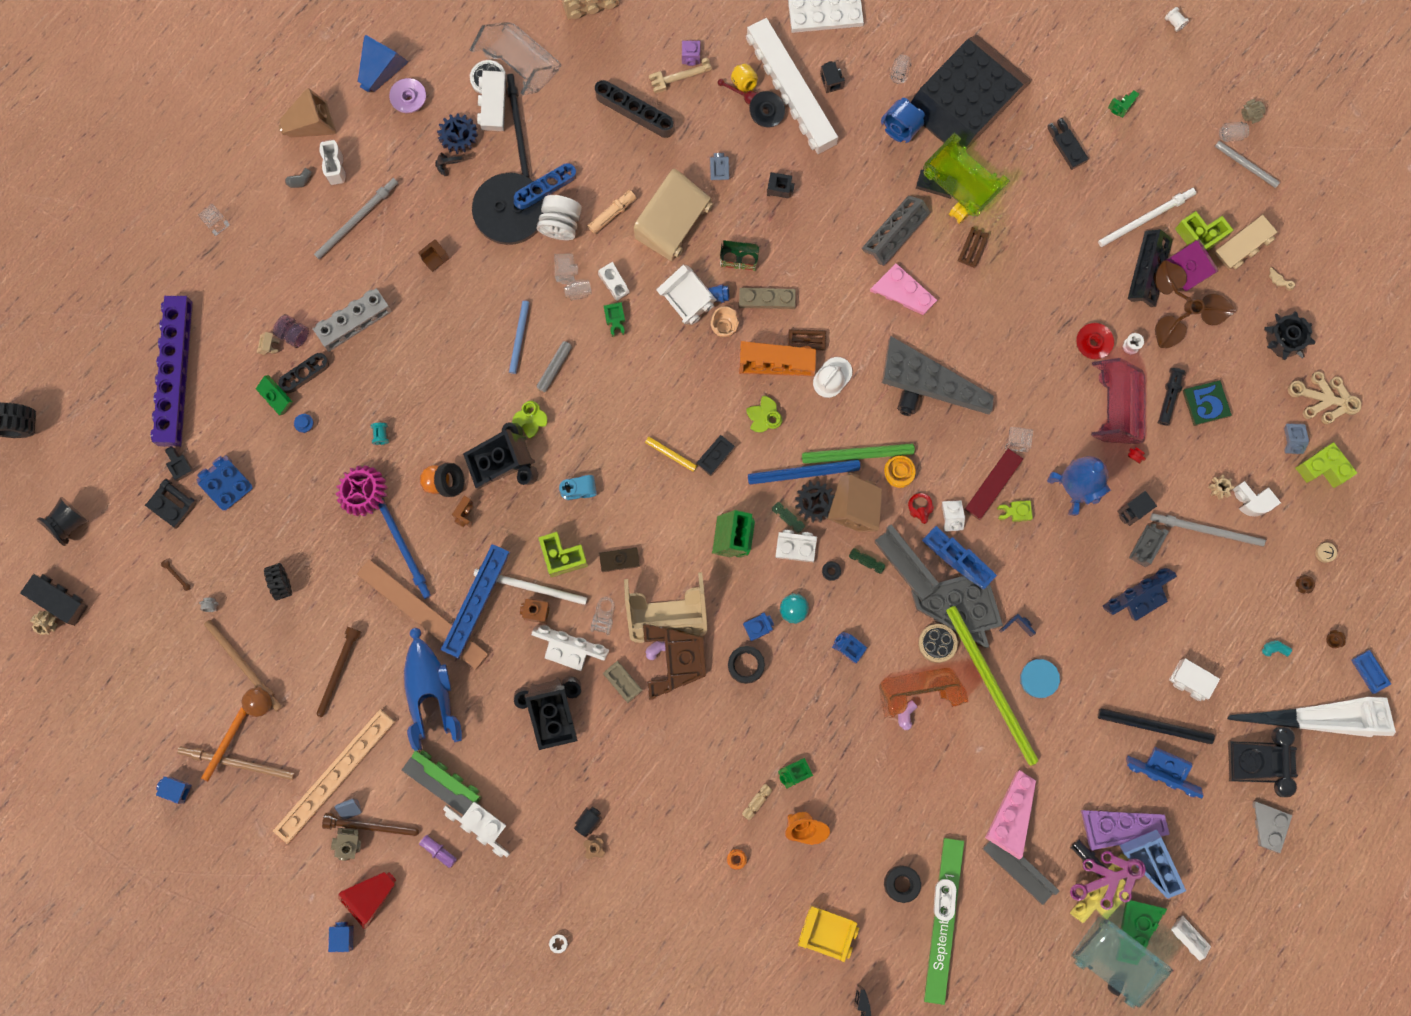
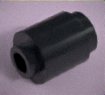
M903 390L897 407L900 414L904 416L915 414L920 395Z
M593 806L591 808L586 807L575 822L576 826L574 829L584 837L592 834L602 820L601 812Z

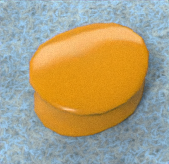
M895 456L886 462L884 472L890 485L896 488H904L914 480L916 469L911 459L906 456Z

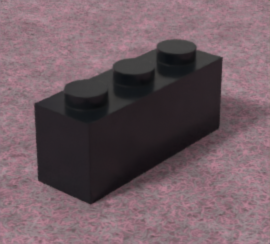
M33 573L20 594L65 623L75 626L88 607L82 603L84 599L76 594L71 596L67 593L68 589L60 584L54 585L51 583L53 579L47 575L42 574L39 576Z

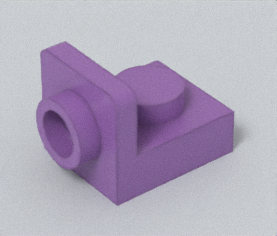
M682 41V64L688 66L700 64V41Z

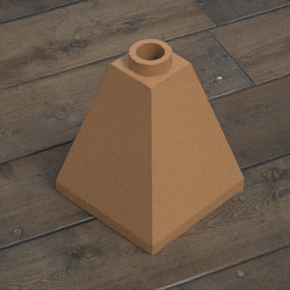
M309 88L302 93L280 118V132L291 138L334 135L337 133L327 101Z

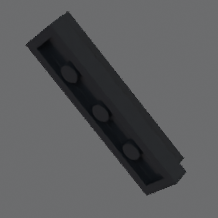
M1161 229L1148 230L1144 233L1127 298L1131 302L1143 301L1150 307H1156L1159 290L1153 276L1155 273L1156 277L1160 264L1168 259L1173 241Z

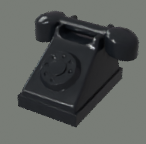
M505 423L501 433L463 453L476 489L517 472V481L521 485H532L537 481L538 470L531 466L535 463V460L530 456L525 443L527 438L523 436V430L519 424Z
M565 677L562 683L559 678L541 684L532 683L530 688L521 687L515 691V706L520 709L528 707L539 750L578 741L567 697L577 698L581 694V683L576 677Z
M1275 728L1271 733L1274 743L1228 742L1229 781L1275 783V793L1283 798L1291 797L1296 793L1297 784L1293 779L1298 777L1296 772L1297 747L1291 746L1295 741V734L1290 728Z

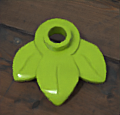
M762 396L760 406H752L746 409L748 417L754 421L750 429L757 433L765 432L767 429H776L782 423V416L777 411L776 403L767 396ZM771 417H774L776 419V422L771 423L769 419Z
M527 401L522 405L521 411L515 413L512 423L519 424L527 437L532 438L537 434L539 426H547L548 420L545 412L540 410L538 403ZM534 408L533 412L529 413V410Z

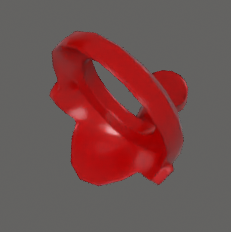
M917 493L908 502L910 515L926 524L929 515L934 511L931 498L927 494ZM920 497L925 498L927 506L916 510L913 507L914 500Z

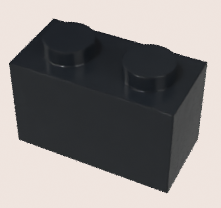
M1144 491L1117 512L1119 513L1120 520L1124 524L1131 526L1156 508L1157 505L1148 493Z

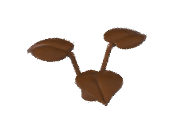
M1167 260L1163 261L1157 269L1156 286L1161 293L1169 295L1174 291L1175 294L1184 298L1187 302L1184 305L1186 313L1177 320L1173 316H1165L1156 323L1155 335L1160 348L1173 347L1184 339L1187 328L1180 321L1190 315L1201 313L1202 320L1206 324L1213 326L1223 323L1236 312L1234 306L1226 298L1218 294H1209L1200 300L1191 299V297L1179 292L1177 289H1181L1186 284V272L1179 265Z

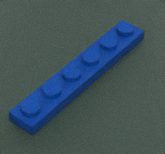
M491 544L441 648L442 651L460 659L510 555L509 551Z

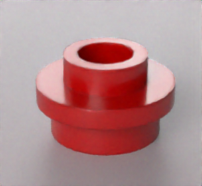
M1139 448L1129 449L1130 452L1127 456L1140 464L1146 460L1144 457L1145 453Z

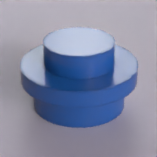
M300 414L294 420V427L297 431L306 433L312 429L313 419L307 414Z

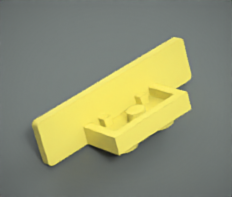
M1120 854L1118 856V858H1121L1123 860H1130L1123 854ZM1111 864L1108 868L1115 872L1123 870V868L1115 864ZM1121 879L1119 881L1113 898L1114 906L1111 909L1105 910L1100 905L1109 886L1106 885L1089 892L1085 899L1075 905L1070 914L1084 923L1097 910L1107 920L1122 903L1119 893L1124 890L1125 880ZM1123 892L1122 897L1126 899L1129 894ZM1104 900V905L1110 907V901Z

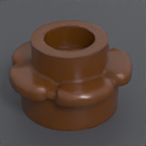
M1302 575L1296 580L1295 585L1300 593L1309 594L1314 590L1315 581L1310 576Z
M1331 630L1330 634L1327 635L1326 642L1331 648L1343 647L1346 644V636L1343 632Z

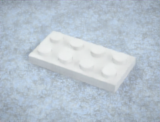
M788 0L791 33L861 27L864 23L861 0Z

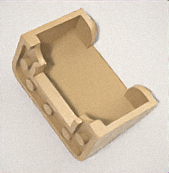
M672 169L634 225L635 239L670 261H673L675 257L678 258L682 253V241L700 214L709 213L712 209V198L681 172Z

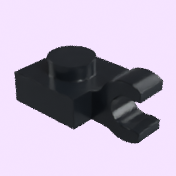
M172 446L165 449L166 454L171 460L166 465L175 481H179L194 472L184 455L179 456L176 449Z

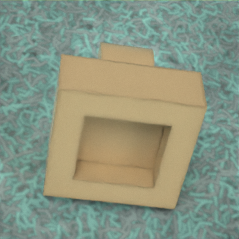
M264 332L260 335L257 353L262 355L268 352L272 354L277 353L278 350L273 349L271 344H278L280 340L277 338L272 339V333Z

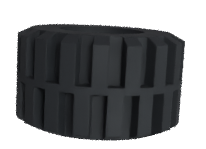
M0 402V437L26 438L35 434L36 410L22 404Z

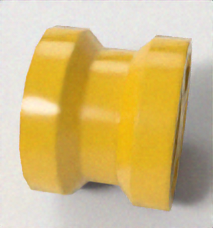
M959 201L948 215L957 219V223L961 224L970 215L972 210L966 208L964 203Z

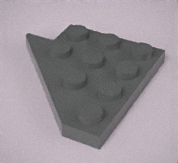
M965 576L939 582L937 592L924 601H921L914 591L911 590L916 610L946 625L955 632L957 631L946 610L956 606L975 643L984 648L989 647L985 631L1003 626L990 584L985 589H982Z

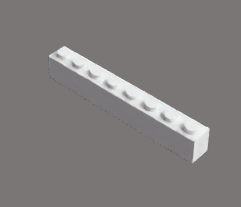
M765 18L747 27L746 39L750 46L753 45L757 59L762 60L766 74L771 75L775 89H779L784 104H788L791 109V116L799 122L801 133L803 135L806 134L809 139L808 144L812 150L815 149L816 153L820 154L837 145V134L768 19Z

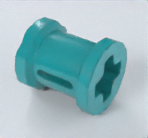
M381 422L371 424V429H373L372 444H388L389 439H387L386 433L388 424Z

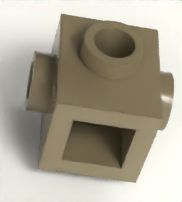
M338 828L337 836L332 838L331 843L334 857L342 861L355 859V854L360 852L361 840H358V829Z

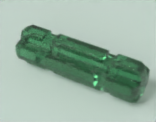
M777 502L772 507V511L776 515L779 514V517L790 527L793 526V530L800 533L804 529L805 524L801 520L798 521V518L787 508L784 509V505Z
M853 548L849 554V558L858 560V563L870 569H875L874 571L882 574L886 567L884 563L877 562L876 559L865 553H860L856 548Z

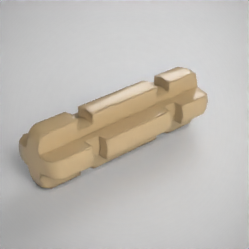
M764 784L742 815L746 819L751 820L755 815L754 812L758 811L766 800V796H769L772 792V789Z

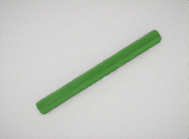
M914 444L805 452L802 453V462L805 464L913 455L915 447Z

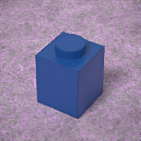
M164 776L157 784L156 790L158 791L156 796L177 804H184L192 785Z
M335 922V926L329 927L328 952H350L353 950L354 925H348V922Z

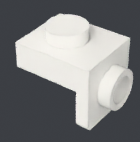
M962 501L942 502L945 520L944 530H963L965 515Z

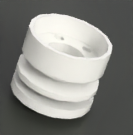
M545 196L541 208L544 214L539 216L537 230L543 235L554 239L573 240L576 235L575 230L578 227L576 222L579 220L582 210L581 205L575 200L564 196Z

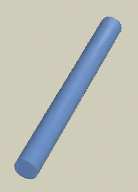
M522 301L509 373L516 374L530 304L528 301Z

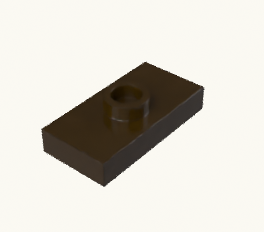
M637 547L599 553L602 572L640 567Z

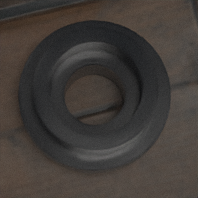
M827 562L822 568V575L826 580H837L841 575V567L836 562ZM833 568L835 574L830 575L828 569Z

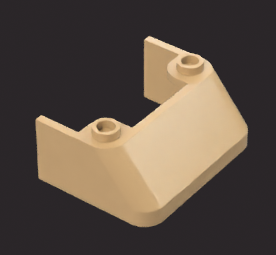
M702 572L698 573L699 587L688 589L685 592V600L648 604L643 594H630L628 579H624L630 639L637 643L644 642L643 623L704 636L707 632Z

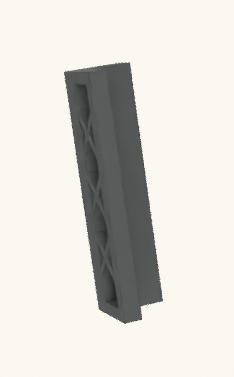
M908 195L867 241L862 250L873 255L877 262L884 266L931 213L924 200ZM910 203H914L911 207L906 208ZM890 230L887 234L882 235L885 231ZM878 243L874 249L871 248L874 244Z
M892 524L886 528V533L875 540V544L918 598L924 601L937 592L939 583Z
M988 841L982 848L1041 905H1044L1052 895L1058 894L1059 890L1024 857L1017 859L991 841Z

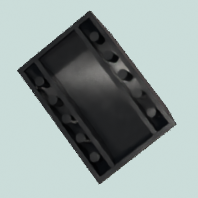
M975 35L968 38L929 78L910 103L924 112L923 126L957 155L961 156L1032 80L981 37Z

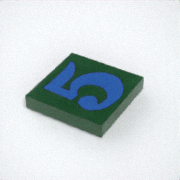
M1220 380L1183 390L1194 426L1232 416Z

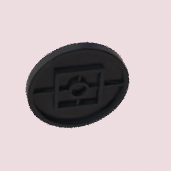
M502 173L489 178L478 188L472 202V215L477 228L486 238L499 244L513 245L530 239L538 232L539 216L544 214L541 211L544 198L526 209H519L514 205L515 193L534 181L521 174ZM539 187L532 189L535 194L542 193ZM519 197V201L522 200L523 202H525L526 198L522 199L521 197Z

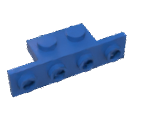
M1154 747L1146 763L1130 756L1126 757L1127 766L1133 772H1142L1154 781L1160 780L1165 782L1168 787L1183 790L1190 797L1203 798L1204 795L1201 787L1185 781L1192 768L1191 762L1157 747Z

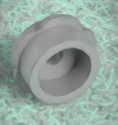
M203 598V601L199 602L201 605L200 610L216 612L219 603L215 602L216 599Z

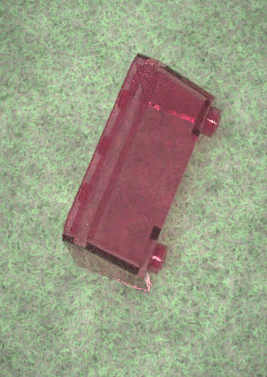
M1122 358L1092 362V366L1101 370L1099 381L1107 388V423H1103L1098 432H1091V436L1108 443H1144L1146 379L1143 370Z

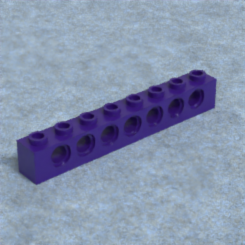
M164 296V302L161 303L163 316L159 323L161 338L158 339L160 353L156 360L158 374L155 376L157 390L153 397L155 411L152 413L154 427L150 434L152 442L157 446L181 447L193 303L187 296ZM175 314H178V317L172 320V317ZM177 332L176 336L171 338V334ZM175 350L174 355L169 356V353ZM174 368V371L168 374V370ZM173 386L172 390L166 393L167 388ZM171 404V408L165 411V407ZM170 422L169 427L164 430V425Z

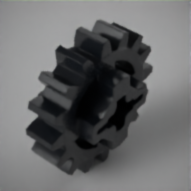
M810 481L809 487L802 485L803 492L797 491V495L800 497H795L794 501L799 503L795 505V509H800L798 515L804 514L805 521L811 518V523H814L815 519H818L819 523H821L822 517L828 518L835 495H830L833 489L827 490L826 483L820 486L819 481L816 482V485H813ZM818 490L816 493H809V491ZM824 494L828 499V504L823 499ZM819 496L818 504L811 508L812 502ZM803 500L807 503V510L803 506ZM819 510L822 512L820 514H813L815 511Z

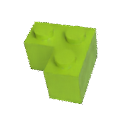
M1196 211L1183 219L1175 228L1187 246L1200 239L1206 251L1225 240L1234 231L1223 216L1207 226Z
M1334 442L1296 467V470L1306 483L1323 474L1333 488L1343 484L1357 474L1356 470Z
M557 532L538 537L551 578L588 567L582 545L563 550Z

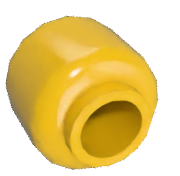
M741 64L733 69L731 80L738 90L744 92L753 90L756 87L758 76L750 65Z

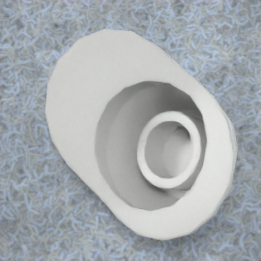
M842 357L830 358L819 369L813 379L815 391L822 397L830 398L836 396L852 376L851 364Z

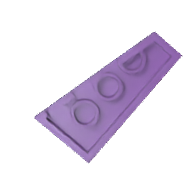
M1081 810L1090 850L1121 845L1154 830H1157L1160 836L1170 835L1165 815Z

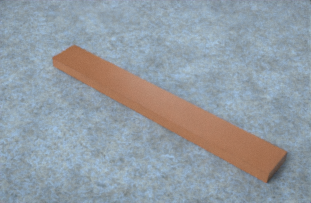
M368 560L357 575L444 644L452 625L371 560ZM469 639L461 654V658L477 670L489 654Z

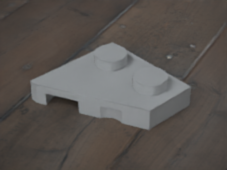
M1253 801L1252 805L1255 808L1256 814L1255 825L1258 830V845L1273 852L1281 853L1292 815Z

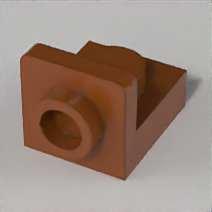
M465 495L452 513V516L455 518L454 522L463 528L465 525L468 527L472 525L470 521L464 518L465 515L468 516L473 508L472 500Z

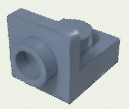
M713 153V157H710V180H729V157L724 156V153Z
M1286 424L1284 427L1287 445L1284 449L1285 453L1303 454L1309 444L1305 424Z

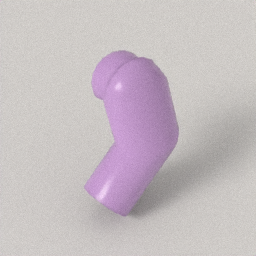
M655 641L647 647L645 651L646 658L649 660L656 659V655L660 651H665V642Z
M912 700L898 712V723L904 730H909L912 727L910 714L918 708Z

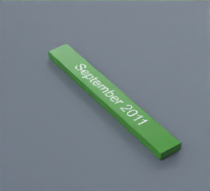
M943 838L938 881L947 879L955 884L956 914L964 841ZM943 886L941 889L942 892L947 893L948 887ZM945 906L941 907L940 912L945 914L947 908ZM934 914L924 1002L945 1005L955 914L948 921H942Z

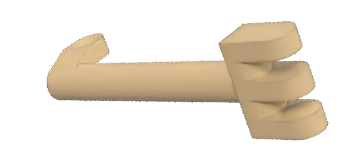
M704 58L702 59V66L665 77L662 76L660 71L649 75V79L652 81V87H655L653 89L654 93L666 91L665 84L711 71L712 67L709 59Z

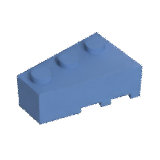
M1157 830L1120 845L1127 858L1139 859L1144 863L1146 867L1145 876L1167 899L1186 891L1162 837Z

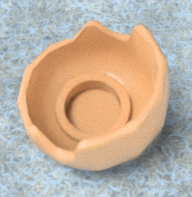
M720 307L713 313L710 324L717 336L730 337L736 332L739 321L735 310L730 307Z

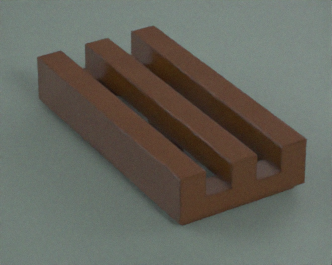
M972 227L957 261L975 268L989 233H983L982 230H975ZM974 234L976 235V237L969 251V254L965 260L963 259V256L968 247L970 239ZM979 237H982L983 239L974 261L970 262Z
M789 329L788 346H809L816 350H826V331ZM792 335L822 336V338H792ZM792 342L822 343V345H819V344H792Z

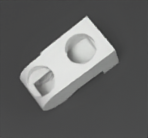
M613 262L598 270L600 279L610 290L616 301L629 294V290Z

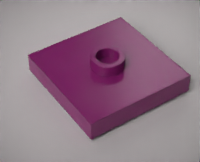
M1200 239L1167 259V261L1182 267L1186 272L1187 280L1183 287L1185 292L1218 272L1217 267Z

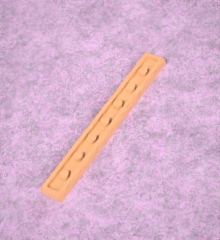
M380 709L277 825L273 832L286 844H289L396 722Z

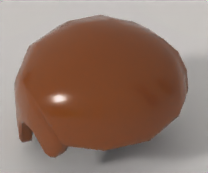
M261 687L251 688L242 697V708L246 714L252 717H261L269 712L272 706V698Z

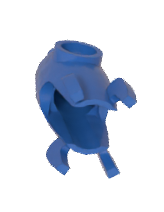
M1093 456L1072 460L1062 476L1051 472L1047 480L1048 483L1059 482V485L1062 484L1065 491L1072 498L1070 501L1072 507L1068 515L1072 516L1079 514V503L1085 502L1087 505L1090 503L1097 504L1102 496L1111 491L1107 484L1108 470L1106 465L1100 459Z
M412 628L410 630V637L413 638V642L408 649L404 666V689L410 715L414 723L408 727L407 735L414 751L422 750L421 739L426 738L421 714V703L430 697H434L439 701L446 734L451 732L454 742H459L462 739L460 722L455 716H451L449 699L451 685L446 664L441 665L431 648L420 639L421 630L419 628Z

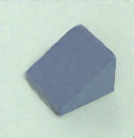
M351 799L335 806L342 819H348L362 813L357 799Z

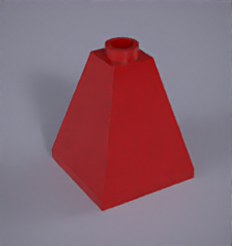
M383 872L341 891L338 894V898L365 930L394 888L396 879L390 872L387 874Z

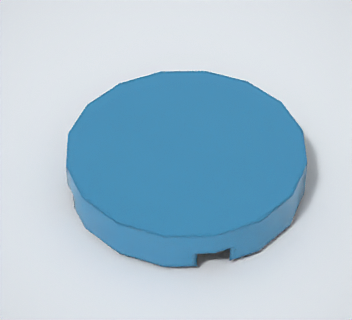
M1036 659L1027 663L1020 674V684L1023 690L1034 698H1046L1053 695L1060 683V674L1057 668L1051 662L1044 659Z

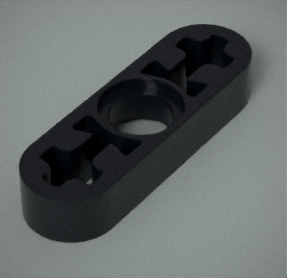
M322 353L312 355L281 376L278 382L279 387L285 393L296 391L324 372L329 366V360ZM317 359L322 361V366L317 364ZM311 364L312 366H314L313 368L315 369V371H313L308 365ZM301 369H308L309 374L307 377H299ZM293 375H295V377L299 380V382H297L296 380H294L295 378L293 377ZM287 380L291 382V386L289 388L285 386V381Z

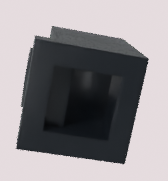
M830 61L822 65L820 76L826 93L844 89L845 79L844 77L842 78L841 69L837 68L836 63Z
M770 172L767 196L789 198V194H793L795 183H792V176Z

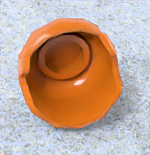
M437 465L428 466L420 475V485L425 492L439 493L434 484ZM447 473V476H446L447 485H449V474H448V473Z

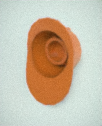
M807 812L789 814L787 817L788 827L785 831V836L788 840L815 845L824 842L830 835V828L827 824L814 820Z

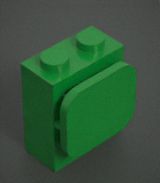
M733 510L717 516L712 554L725 557L736 556L739 558L748 556L752 547L755 520L752 518L753 514Z

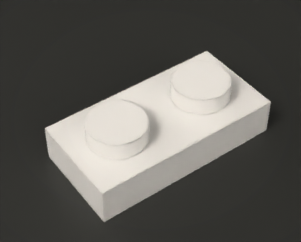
M1181 916L1176 920L1171 930L1200 961L1206 957L1211 946L1186 918Z

